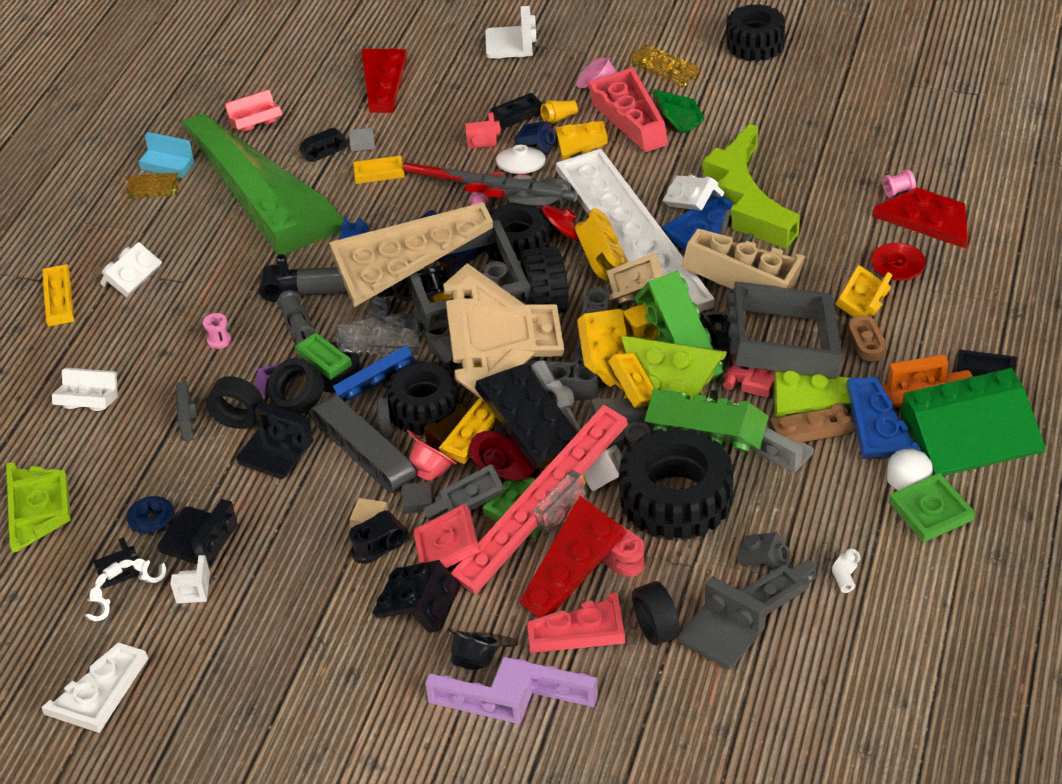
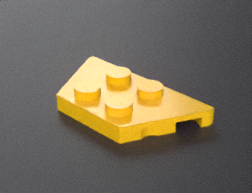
M614 309L583 314L577 319L584 366L594 374H597L609 387L616 384L624 391L623 398H628L608 362L615 354H626L622 342V336H627L623 310Z

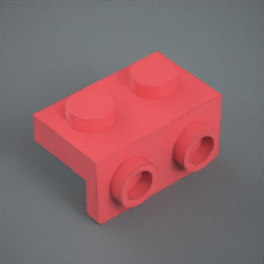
M264 90L225 103L230 125L237 130L240 129L241 132L253 129L254 124L263 122V124L275 122L277 120L276 117L282 116L281 108L273 102L270 90Z

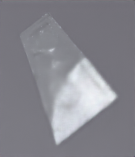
M409 312L388 315L400 320L403 316L410 317ZM377 318L336 325L334 332L338 349L341 352L391 354L406 345L413 355H418L420 350V344L417 335L414 334V330L409 328L400 330V325L390 324L386 320L380 321Z

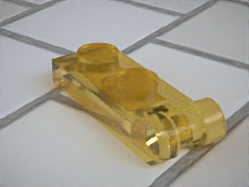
M647 44L632 55L633 64L671 79L679 87H684L689 83V79H694L699 74V69L695 64Z

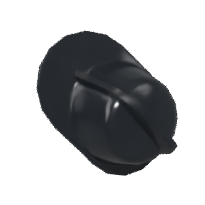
M447 629L453 633L451 662L455 666L469 670H478L487 666L499 646L511 647L518 645L517 640L499 634Z

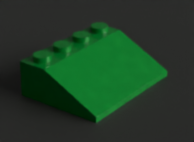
M1012 368L903 393L901 419L908 427L914 442L918 443L922 450L921 452H924L931 460L933 475L941 473L942 476L1045 452L1046 448L1025 388Z

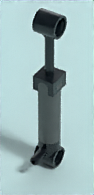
M279 254L276 257L277 265H267L262 269L258 292L264 300L271 302L277 301L279 295L288 290L296 291L299 295L348 293L337 267L288 269L287 258L284 254ZM455 256L445 261L443 270L438 271L443 285L464 265L469 264L465 258ZM392 286L375 296L392 297Z

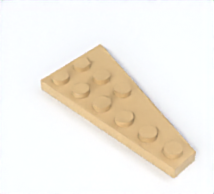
M484 202L332 241L329 242V246L352 304L356 307L493 228V220Z

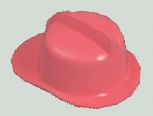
M407 430L415 439L409 461L412 463L418 477L431 481L434 478L442 477L452 465L458 466L452 459L435 450L416 434Z

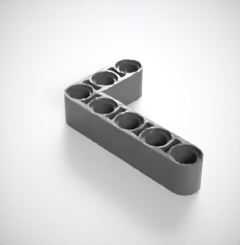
M595 287L586 291L582 315L609 310V293L607 290ZM578 336L575 362L545 361L555 381L560 380L563 386L571 389L574 400L589 401L599 395L601 378L584 366L580 336ZM531 360L526 365L531 370V365L538 361Z

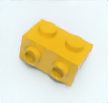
M858 265L852 272L835 305L852 317L868 315L873 317L882 305L879 299H883L891 288L888 282L892 274L887 272L880 280Z

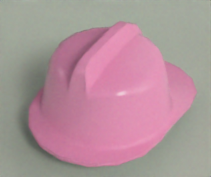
M609 57L597 58L582 71L576 85L578 88L589 89L588 82L617 73V70L610 62Z

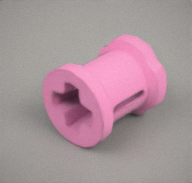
M907 169L903 170L902 174L895 176L885 175L882 178V187L886 196L891 198L896 193L908 192L916 188V182L911 170Z
M213 313L203 319V327L208 332L207 343L211 348H225L231 341L230 333L226 330L227 319L223 314Z

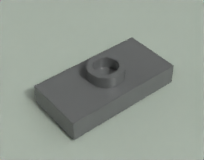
M187 381L177 382V418L182 440H194L193 418H197L195 401H191Z

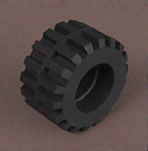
M750 4L738 7L737 10H733L728 15L726 21V47L732 55H736L737 58H743L746 61L768 60L770 57L774 58L777 56V53L782 52L785 42V18L779 10L768 5Z
M509 203V205L498 206L499 209H493L490 212L493 221L500 220L518 261L521 260L523 250L550 247L549 220L541 208H536L535 205ZM496 243L485 245L486 253L491 260L505 263Z
M557 246L523 250L521 268L530 285V305H557L558 314L565 313L569 303L566 270L561 252Z
M419 361L418 364L410 363L408 367L399 368L397 370L398 373H393L390 377L391 381L387 382L386 391L391 419L399 429L404 428V432L410 430L415 432L416 435H422V433H425V425L428 423H438L455 412L456 405L460 403L458 385L454 373L451 370H447V367L443 364L438 366L437 362L431 361L426 363L425 361Z

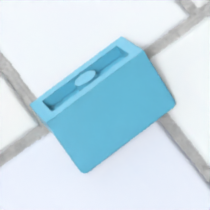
M151 132L145 134L148 150L139 160L140 169L184 178L195 164L190 142L185 139Z

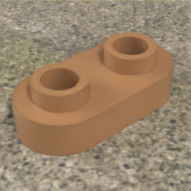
M857 316L851 319L848 333L859 357L870 362L881 360L885 356L886 342L876 321L868 316Z

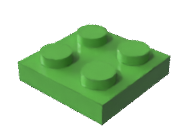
M941 473L889 495V504L923 543L967 524L975 518V511Z

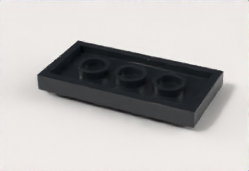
M526 364L476 381V391L534 469L550 464L578 433Z

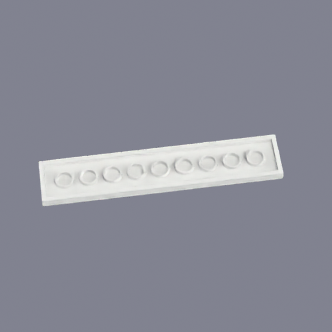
M602 149L556 163V171L562 179L571 183V191L577 192V200L588 216L589 211L596 208L609 219L628 262L652 253L658 254L663 275L678 270L681 278L683 277L686 280L692 303L697 305L699 312L715 307L714 297L696 274L681 267L683 256Z

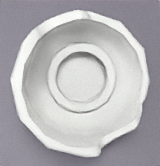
M916 449L896 451L888 461L887 481L897 490L906 488L931 477L933 473L932 462L924 452Z

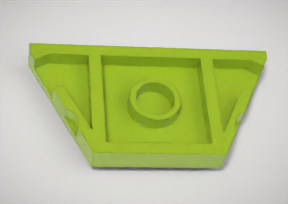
M622 336L626 353H635L654 389L685 393L690 396V400H693L695 394H702L703 387L709 383L714 375L713 371L720 360L725 358L727 352L634 336Z
M6 463L9 544L12 553L71 521L68 478L64 470H46L38 466H31L27 470L17 468L15 463Z

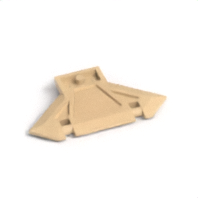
M468 263L444 283V294L453 295L454 299L446 301L453 362L461 363L463 369L455 370V380L482 399L475 389L477 380L526 364L532 357L563 356L564 344L557 305H525ZM474 364H480V367H474Z

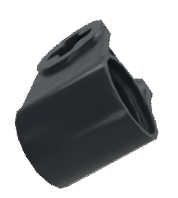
M440 266L417 271L427 297L444 291L438 272L441 270ZM429 276L432 277L434 287L431 286ZM405 279L394 284V293L398 299L403 301L413 300L411 294L405 296L398 291V285L405 281Z
M384 510L363 523L355 525L349 531V539L353 543L352 558L361 564L373 562L378 557L402 546L408 538V529L390 511Z

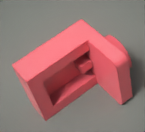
M493 112L488 113L489 121L465 124L468 149L497 146L496 136L501 135L499 121H494Z

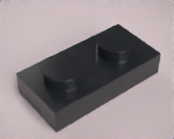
M529 93L491 108L490 113L493 112L494 121H499L500 127L504 129L541 114L540 108L543 103L534 94Z

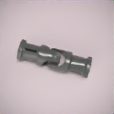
M288 290L279 295L277 305L284 311L283 319L290 331L293 342L298 344L314 334L315 329L311 325L306 309L300 305L301 298L298 292Z

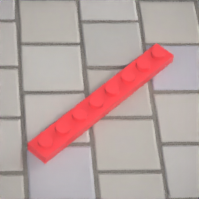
M603 405L479 541L478 547L480 552L462 560L451 572L459 584L476 595L628 425L627 418Z

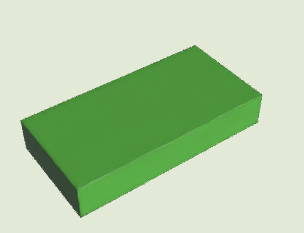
M317 332L295 345L296 353L330 380L352 366L351 358Z

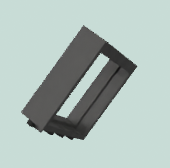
M500 220L493 221V228L446 254L449 255L496 243L514 283L500 287L523 304L530 305V285ZM417 272L404 278L426 332L447 327L446 301L454 299L451 298L430 304Z
M735 281L733 292H729L726 299V307L729 308L727 322L730 323L728 337L731 338L730 353L734 354L735 366L781 372L794 371L798 374L812 376L820 374L836 379L842 359V350L832 294ZM743 310L814 319L817 321L821 349L746 340Z

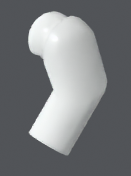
M847 549L845 553H842L832 566V573L843 593H849L855 588L851 574L861 559L859 552L855 549Z

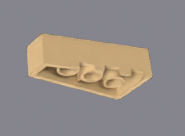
M697 229L687 244L681 267L731 289L734 288L735 281L792 289L798 280L805 256L796 254L794 258L782 255L783 250L772 248L771 251L756 248V243L753 242L735 243L732 237Z

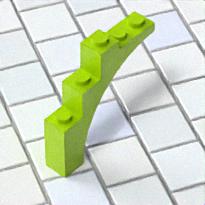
M749 124L742 132L738 133L736 139L730 145H727L725 150L716 147L709 156L707 155L702 162L703 178L710 177L716 180L718 187L724 191L723 196L734 203L730 210L732 218L731 229L747 235L752 233L753 237L787 249L799 235L800 214L784 208L770 199L757 187L750 176L747 164L750 156L758 146V126Z

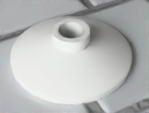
M516 145L500 152L496 157V164L500 169L509 173H530L544 166L545 155L538 149L527 147L526 145Z

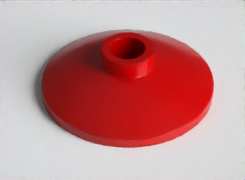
M543 205L541 207L544 215L557 229L569 238L580 242L574 228L577 216L567 207L563 211L551 205Z
M888 243L878 247L873 252L871 264L873 269L883 277L889 272L892 274L891 280H909L923 272L926 260L923 253L912 245Z

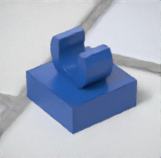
M344 218L340 239L369 232L368 223H363L361 218H358L357 223H348V218Z

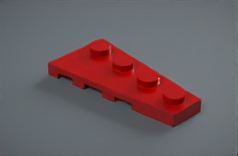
M361 48L369 111L371 113H393L407 61V49Z
M579 496L519 602L522 607L536 618L555 613L625 536L626 531L624 527L585 498Z

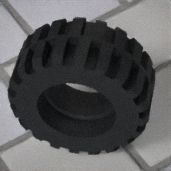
M671 427L670 430L663 431L662 428L654 430L652 435L647 433L638 439V443L633 442L627 448V452L623 454L620 461L619 491L620 503L624 509V514L640 530L646 529L649 535L654 537L661 535L666 540H673V537H681L682 540H686L695 534L698 537L706 534L708 528L711 530L721 524V520L725 519L730 512V506L733 501L734 479L731 457L718 441H712V437L703 432L702 434L696 433L695 429L679 430V427ZM684 477L698 484L686 489L673 490L660 487L655 483L664 478Z

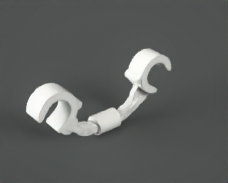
M136 559L134 561L123 560L119 563L114 562L103 570V574L98 576L94 588L90 590L89 599H87L89 602H98L101 605V614L97 617L85 614L84 617L89 621L97 622L108 616L110 600L102 598L100 586L105 582L106 578L111 580L122 572L121 568L132 565L135 570L140 571L139 580H144L147 583H157L166 575L165 564H159L158 575L152 578L147 573L149 560Z

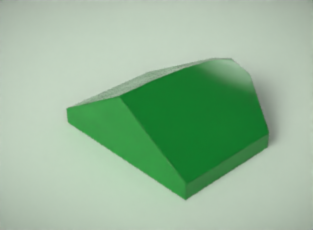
M656 89L653 90L652 94L660 110L680 132H689L704 121L705 118L694 99Z

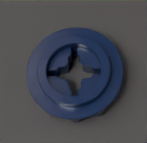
M149 496L136 501L129 508L126 519L132 531H138L141 536L150 532L154 536L156 530L165 531L166 525L173 523L175 512L169 500L159 496ZM149 511H152L154 514V519L151 521L148 520Z

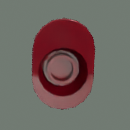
M494 431L477 433L471 439L469 453L478 471L491 464L494 466L499 478L510 481L524 480L535 472L533 466L512 439Z

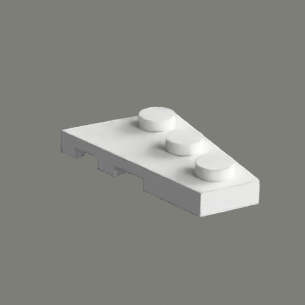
M117 643L90 666L89 673L77 683L74 681L69 683L64 688V694L54 702L49 700L41 707L44 715L100 733L148 660L146 651Z

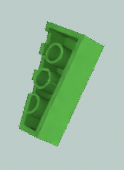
M678 270L648 281L634 297L638 306L644 304L647 310L645 318L649 326L654 324L658 329L657 340L713 349L710 333L706 328H703L699 319V309L695 303H692L688 294V284L683 277L681 278ZM720 360L713 371L714 375L710 381L715 380L723 373L722 360Z

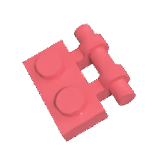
M733 355V364L727 368L724 374L723 387L727 390H732L740 382L742 383V392L769 398L774 387L775 371L751 367L745 370L743 366H735Z

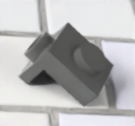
M777 532L753 534L745 537L736 558L742 566L768 563L774 571L787 564L790 551Z

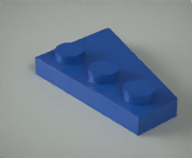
M713 196L707 200L702 211L691 209L661 227V229L672 243L686 251L687 244L697 229L719 234L725 211L731 210L734 203L724 196Z
M406 345L339 382L333 388L342 400H353L363 393L362 391L378 386L390 379L393 373H398L397 370L399 368L408 367L410 363H418Z
M877 377L848 378L846 387L862 459L890 458L892 454L902 449L922 451L918 443L913 442L907 432L908 427L905 422L899 420L892 408V401Z

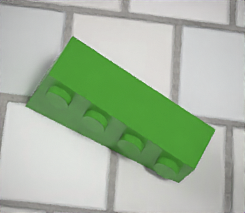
M653 389L644 422L654 427L653 432L662 428L663 431L670 430L671 427H679V430L695 429L696 433L702 434L703 432L711 436L712 441L716 440L721 445L723 442L732 444L731 448L748 452L749 448L760 450L769 416L746 401H740L739 404L725 398H718V401H715L706 396L696 394L693 400H690V396L685 393Z

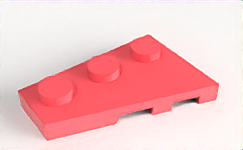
M618 592L607 595L608 600L596 604L592 600L582 603L581 609L569 613L561 610L527 622L530 653L625 644Z

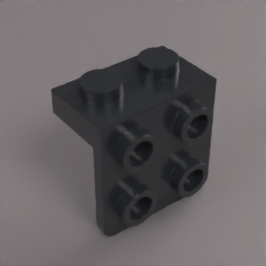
M260 401L254 408L259 429L237 455V463L283 479L287 477L314 442L309 417L303 414L294 413L279 406Z
M221 499L212 513L193 507H185L157 545L159 552L194 564H198L199 555H205L209 567L238 526L232 502Z
M440 560L398 567L390 573L389 580L383 592L377 598V603L372 613L376 618L411 613L428 633L436 632L460 584Z

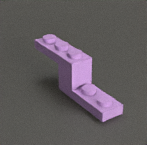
M503 657L492 687H487L477 682L469 683L456 680L447 675L439 676L429 674L425 683L428 703L517 724L522 722L532 693L590 707H595L598 698L596 677H591L585 673L560 670L554 666L533 664L523 659Z

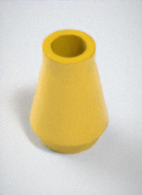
M547 100L545 104L541 105V117L543 121L547 120L548 123L554 124L577 114V103L575 100Z

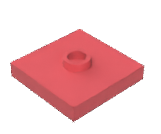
M466 504L413 530L419 563L440 560L448 568L480 552L471 512Z

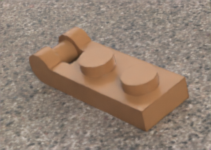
M842 403L834 404L830 409L769 419V429L795 443L847 435L855 430V424L853 419L848 416L849 413L846 406Z

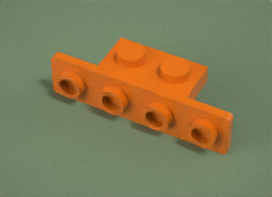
M945 354L889 364L888 382L882 385L893 403L892 408L902 407L903 393L973 376L969 370L947 374L949 362Z

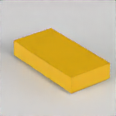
M402 156L353 162L356 184L405 178Z

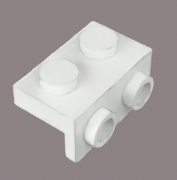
M677 175L662 201L669 207L702 211L710 196L722 197L724 191L718 187V182L713 178Z
M138 242L133 248L129 246L125 248L115 264L110 262L103 269L102 274L104 276L100 284L105 287L110 283L127 298L160 268L162 261Z
M64 368L62 370L63 385L52 393V403L54 405H63L66 409L89 407L90 410L101 411L118 398L117 373L106 370Z

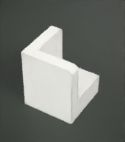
M617 445L606 449L584 473L585 480L592 491L619 477L622 454Z
M205 555L198 556L197 570L180 571L179 574H172L171 587L176 603L207 602L210 571Z

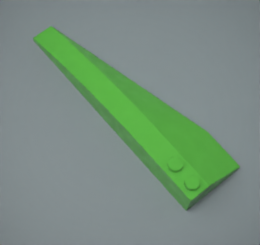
M202 113L182 120L184 128L277 255L289 253L341 232L343 219L329 201L317 191L206 114Z

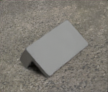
M769 424L766 425L760 450L749 448L793 473L814 454L813 447L803 442H793L769 429Z

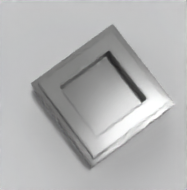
M373 127L349 130L351 152L375 149Z

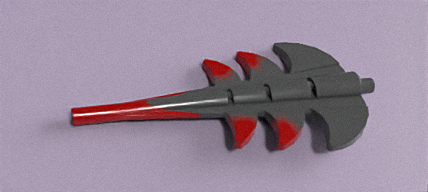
M408 162L403 167L404 172L465 184V191H485L484 196L508 197V201L513 203L536 206L551 203L564 205L566 201L576 202L578 197L577 192L571 191V183L560 178L547 177L542 181H534L527 174H518L515 177L508 178L505 177V173L494 170L491 174L486 175Z

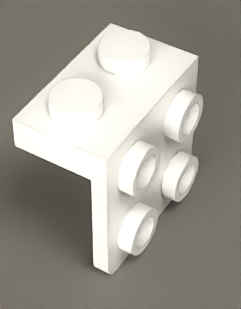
M520 6L522 26L495 27L485 30L487 58L501 59L505 57L522 58L533 56L532 42H537L535 15H530V6Z

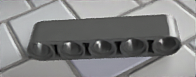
M337 395L330 396L310 409L311 418L316 426L388 492L392 493L416 477V471L409 459Z

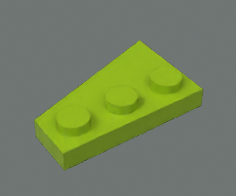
M775 371V418L785 416L786 414H800L830 409L837 403H842L847 409H851L846 387L848 377L837 376L835 379L820 374L812 376L798 374L794 371Z

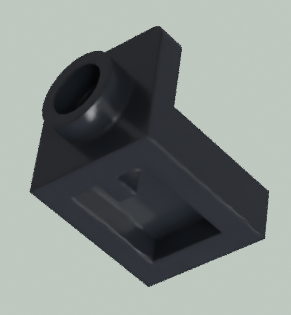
M124 537L118 539L121 551L93 561L98 576L103 574V570L114 562L119 563L123 560L134 561L139 559L134 546L128 547ZM132 565L121 568L122 572L111 580L106 578L102 587L104 589L138 576L137 571Z

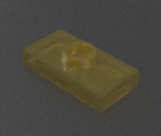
M178 173L129 176L127 187L128 199L178 195L179 175Z

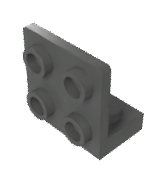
M712 576L705 584L704 606L680 632L678 642L730 670L765 629L766 604Z

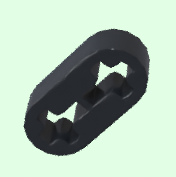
M330 128L304 139L300 144L299 150L306 160L314 162L342 150L345 146L346 138L337 128Z

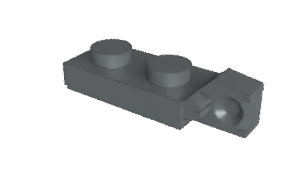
M490 464L440 490V494L435 497L436 502L423 508L428 521H431L463 504H466L471 511L506 493V490L494 466Z
M810 559L795 568L792 565L787 567L784 564L741 590V592L766 604L767 615L803 593L809 587L810 582L817 578V566Z

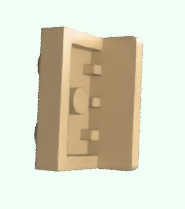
M652 253L607 270L613 294L609 295V301H618L619 305L633 302L635 300L634 296L638 294L648 281L664 276L658 254Z

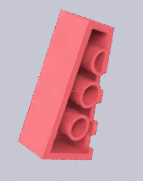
M633 67L588 82L592 105L644 152L668 145L664 120Z

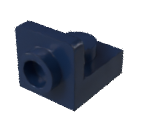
M546 120L524 124L514 137V141L517 145L534 146L537 144L543 154H548L556 144L557 138Z

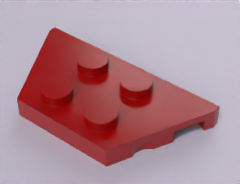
M917 187L873 208L872 217L962 248L967 247L965 203Z

